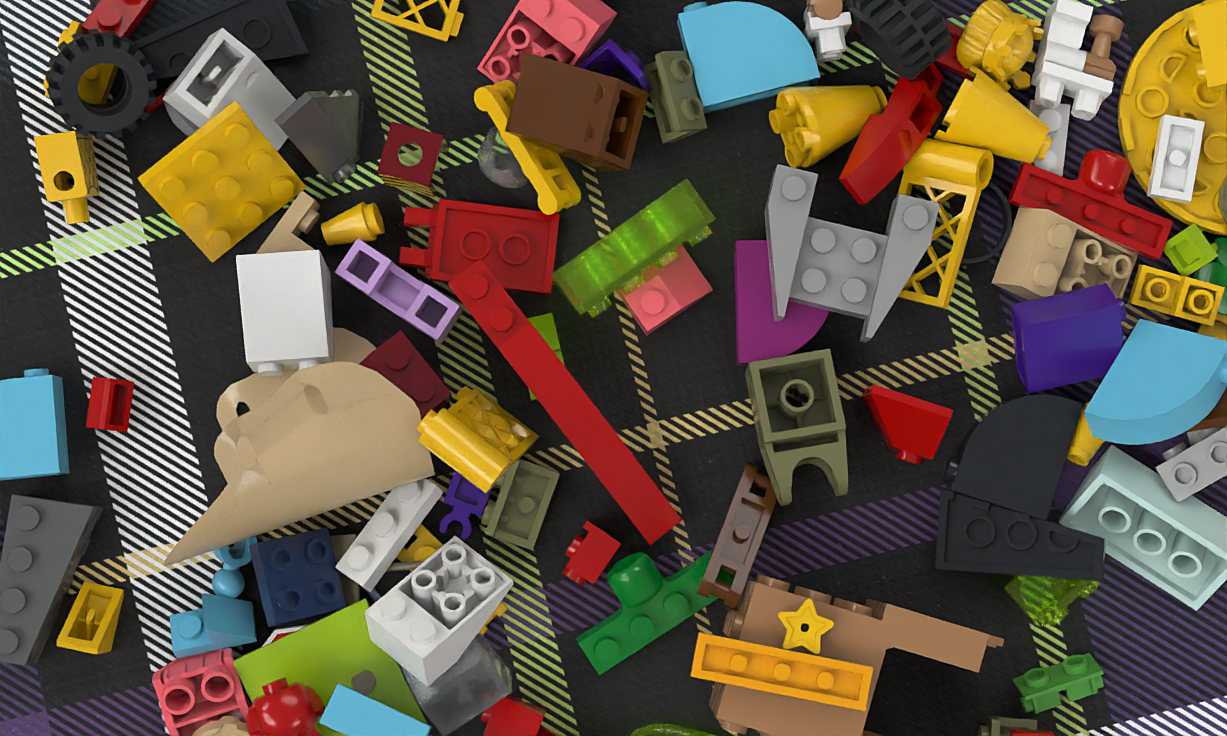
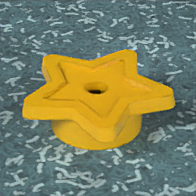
M806 598L797 611H781L777 615L786 628V635L782 644L783 649L786 650L802 645L814 655H818L820 653L821 635L834 626L833 620L817 615L811 598ZM804 623L809 626L806 632L801 630V625Z

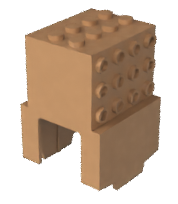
M757 574L755 582L751 580L746 581L737 609L728 610L723 632L728 638L783 649L782 644L786 635V628L779 620L778 613L781 611H797L806 598H811L817 615L834 621V626L821 635L820 653L817 656L874 667L866 710L861 711L716 681L709 706L719 724H722V728L745 735L747 729L752 728L757 730L760 736H883L863 729L886 649L895 647L979 673L986 646L996 648L997 645L1002 647L1004 639L871 599H867L865 606L835 598L834 604L830 605L832 597L830 595L796 586L794 593L788 592L790 583ZM802 624L801 630L803 632L808 631V624ZM802 645L788 649L814 655Z

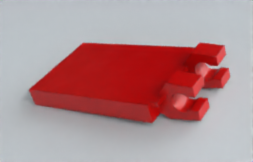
M439 199V204H433L432 209L406 207L404 226L430 229L427 250L401 247L399 266L425 268L424 276H430V281L449 283L473 263L481 259L504 290L550 295L560 214L546 215L542 211Z

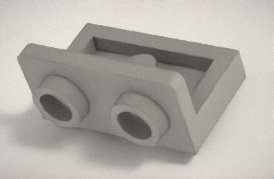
M1227 426L1204 429L1198 433L1202 439L1198 443L1187 448L1183 441L1162 454L1166 461L1155 468L1176 501L1180 502L1227 475Z

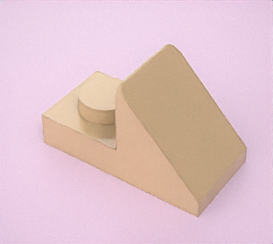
M301 191L256 254L315 250L299 239L298 236L301 232L307 234L316 224L320 216L316 212L320 207L318 202L304 191Z

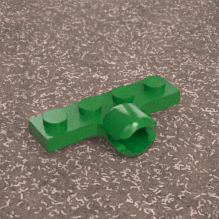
M713 549L674 575L666 578L659 573L650 557L643 552L628 555L609 570L607 581L620 600L621 607L617 612L576 638L579 646L599 676L718 599L713 595H709L706 598L696 593ZM719 570L716 579L731 585L732 578L729 573Z

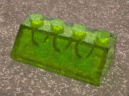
M685 179L552 274L553 283L580 318L589 313L593 319L612 305L609 298L622 289L627 295L644 283L646 280L642 274L656 266L660 271L679 257L676 252L677 249L687 242L694 247L713 233L709 227L714 224L716 218L688 179Z

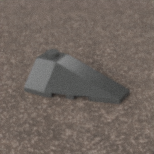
M354 89L348 90L345 94L340 90H335L330 96L325 91L305 92L274 120L329 185L336 180L342 183L356 171L357 166L355 163L360 160L364 103Z

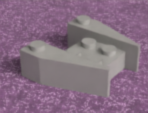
M778 164L773 173L764 211L774 321L780 322L784 318L787 303L791 301L865 319L860 341L866 343L874 336L931 244L940 203L898 194L892 202L885 235L808 217L818 174Z

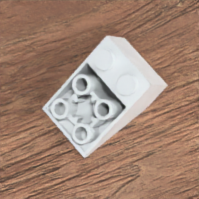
M223 28L208 37L162 98L199 128L233 101H236L277 151H279L288 137L274 120L296 101L256 54Z
M454 536L365 611L370 640L428 687L459 660L513 586V580L458 537Z

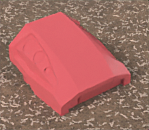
M232 648L182 657L173 660L153 673L152 682L170 736H192L203 725L230 715L237 717L241 722L247 724V714L251 705L236 668L233 666L234 654Z

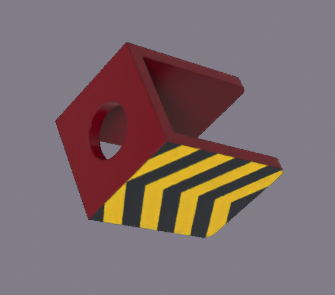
M392 122L377 173L387 185L435 198L437 191L432 185L431 179L439 152L448 154L449 146L443 135ZM407 143L420 146L422 149V159L414 166H406L399 160V150Z

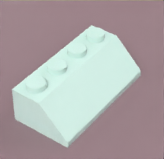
M1113 445L1106 450L1090 469L1059 519L1058 523L1065 527L1104 538L1106 540L1105 553L1196 611L1227 580V517L1192 495L1180 502L1176 501L1159 474Z

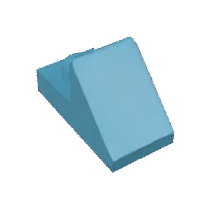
M205 593L202 594L203 608L170 615L172 650L177 659L257 642L254 605L250 601Z

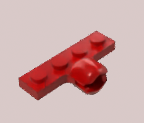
M1094 149L1085 154L1078 175L1074 180L1063 178L1028 163L1021 164L1007 201L1021 208L1049 209L1127 250L1152 260L1161 258L1173 224L1172 220L1131 205L1124 200L1123 192L1132 170L1131 163L1116 153L1101 149Z

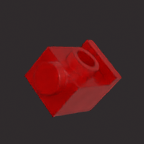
M588 520L583 528L588 530L589 533L585 538L578 534L569 546L565 555L571 559L562 572L581 586H583L586 580L592 584L596 582L621 545L620 542Z

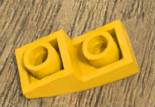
M1139 264L1128 303L1213 327L1225 287Z

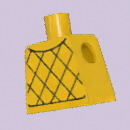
M70 131L34 137L47 201H62L66 225L90 221L86 197L99 196L92 134L89 133L86 137L79 134L78 131ZM70 174L74 178V185L72 188H70L68 184V177Z

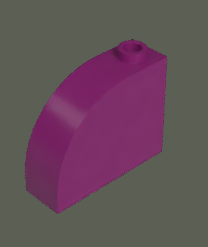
M739 240L735 242L737 366H748L749 362L790 356L801 349L818 332L826 320L829 311L788 301L784 318L780 322L774 321L767 240Z

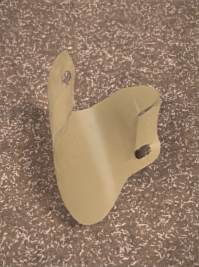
M333 327L334 362L323 363L300 370H283L282 375L273 377L260 376L258 372H255L251 376L231 384L217 403L216 417L222 432L215 442L214 457L228 484L206 512L178 541L165 559L164 566L190 559L435 475L430 451L418 442L421 433L416 429L421 422V416L415 402L377 371L359 365L371 352L377 349L367 339L344 328ZM239 402H244L248 405L250 411L238 417L237 405Z

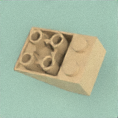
M1019 208L992 283L1027 300L1039 299L1107 283L1116 298H1123L1138 255L1049 209Z

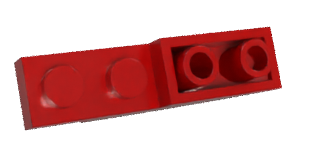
M934 63L914 79L908 80L900 76L883 114L869 115L839 177V180L858 204H867L887 186L912 158L935 124L943 108L935 96L944 77Z

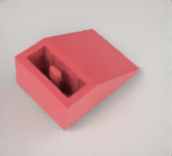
M520 0L477 69L494 83L510 80L517 87L525 53L535 54L577 67L598 44L617 13L601 0Z

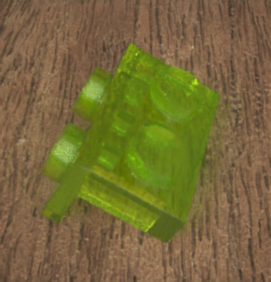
M1016 576L1003 589L1035 625L1044 627L1049 624L1053 627L1068 615L1070 610L1067 606L1078 596L1081 599L1086 598L1097 589L1100 582Z

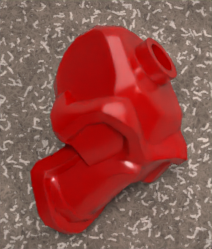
M286 677L262 686L264 694L254 699L252 707L247 714V728L250 736H322L314 725H316L317 719L322 717L326 707L315 690L304 686L300 682L288 684Z

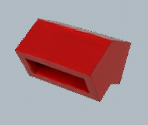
M93 377L86 427L128 432L134 382Z

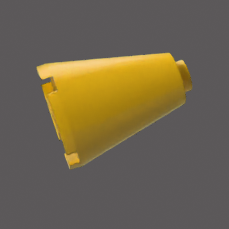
M972 65L967 74L974 77L973 81L965 78L941 123L948 127L946 132L938 129L934 138L944 142L990 150L993 155L1029 164L1033 162L1035 157L1043 160L1053 142V138L1047 135L1050 127L981 69Z

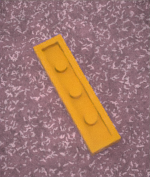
M698 632L690 676L865 711L874 667Z

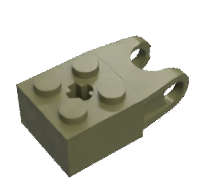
M830 349L749 362L745 376L760 452L780 505L785 506L792 502V473L796 467L803 464H813L821 468L832 485L836 496L847 495L846 424ZM790 393L794 394L797 400L803 399L804 403H801L799 408L793 407L792 404L787 402Z

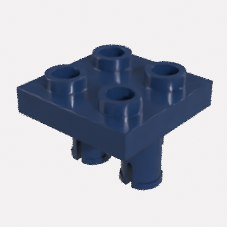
M328 527L249 545L268 627L347 607L339 571L335 568L337 563Z

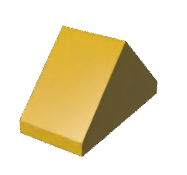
M84 581L58 636L57 646L96 655L111 652L124 590Z

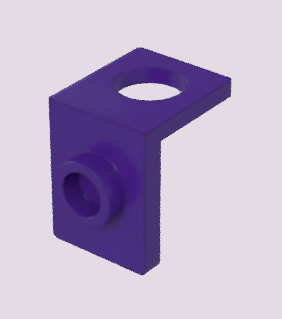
M611 39L577 66L590 70L595 63L603 60L602 66L596 73L608 75L613 69L618 67L639 89L648 93L652 91L642 71L645 67L640 59L631 50L624 53Z

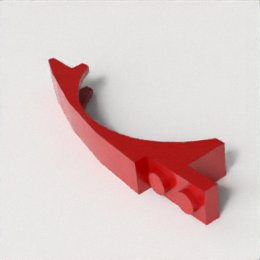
M481 259L477 260L447 283L646 541L651 545L681 522L682 519L483 261Z

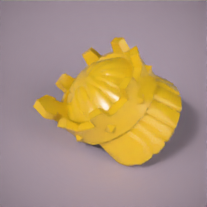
M987 0L977 8L964 28L957 44V61L964 68L970 69L973 65L981 69L1007 92L1011 87L1007 83L1009 81L1014 84L1013 87L1016 90H1026L1030 87V75L1020 69L1027 61L1034 63L1037 57V53L1032 51L1034 45L1033 40H1042L1044 37V29L1035 27H1040L1041 21L1029 19L1025 14L1020 15L1019 13L1012 12L1001 0Z

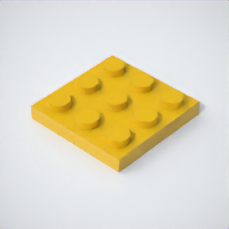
M233 101L137 178L149 194L212 263L307 188L236 101Z

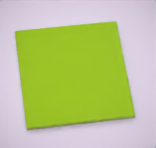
M366 598L233 661V666L236 668L237 674L252 703L257 696L264 694L262 686L286 677L288 684L300 682L304 686L315 690L324 706L327 707L338 683L353 689L351 684L352 677L364 670H368L374 674L376 686L372 692L365 695L427 723L398 663L370 640L365 611L370 608V605ZM321 717L317 719L316 725H314L322 736H347L319 723Z

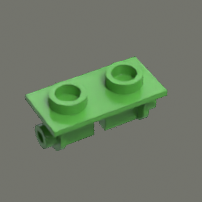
M1087 653L1069 656L1063 662L1046 668L1031 669L1024 675L1014 678L1013 682L1023 696L1020 697L1025 713L1033 711L1034 714H1038L1062 705L1059 691L1065 690L1069 702L1097 694V689L1104 687L1101 677L1104 673L1091 654Z

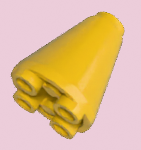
M878 86L788 87L778 93L776 109L769 112V120L773 131L776 134H781L785 145L786 160L791 168L800 166L806 168L814 165L860 135L869 115L883 114L887 105V99L882 89Z

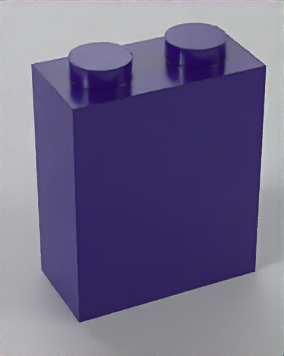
M1107 283L1011 305L1016 370L1028 394L1106 376L1127 341L1124 332L1121 331V322L1126 321L1124 302L1121 297L1116 298Z

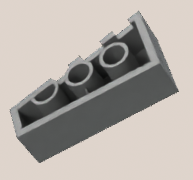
M25 495L11 496L0 561V662L18 665L38 663L58 617L60 605L65 594L69 592L74 580L73 575L82 555L87 550L91 541L89 538L96 522L100 520L105 507Z

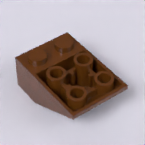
M525 53L505 132L600 172L630 170L649 93L617 78L535 54Z

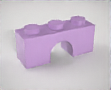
M358 238L335 271L341 279L440 344L463 312L458 304L428 284L417 280Z

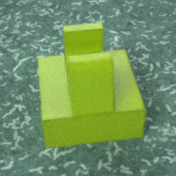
M1195 223L1168 239L1163 249L1181 276L1187 277L1218 257L1216 243L1210 244L1202 234L1204 229L1197 227Z

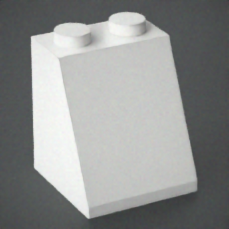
M320 250L236 255L246 362L252 371L258 372L260 376L273 377L282 375L283 370H300L323 363L334 362L331 273Z

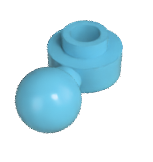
M256 536L236 542L231 549L225 546L213 550L215 556L224 563L223 568L218 570L212 579V588L216 595L236 598L242 593L245 587V579L239 568L252 560L249 545L257 543Z

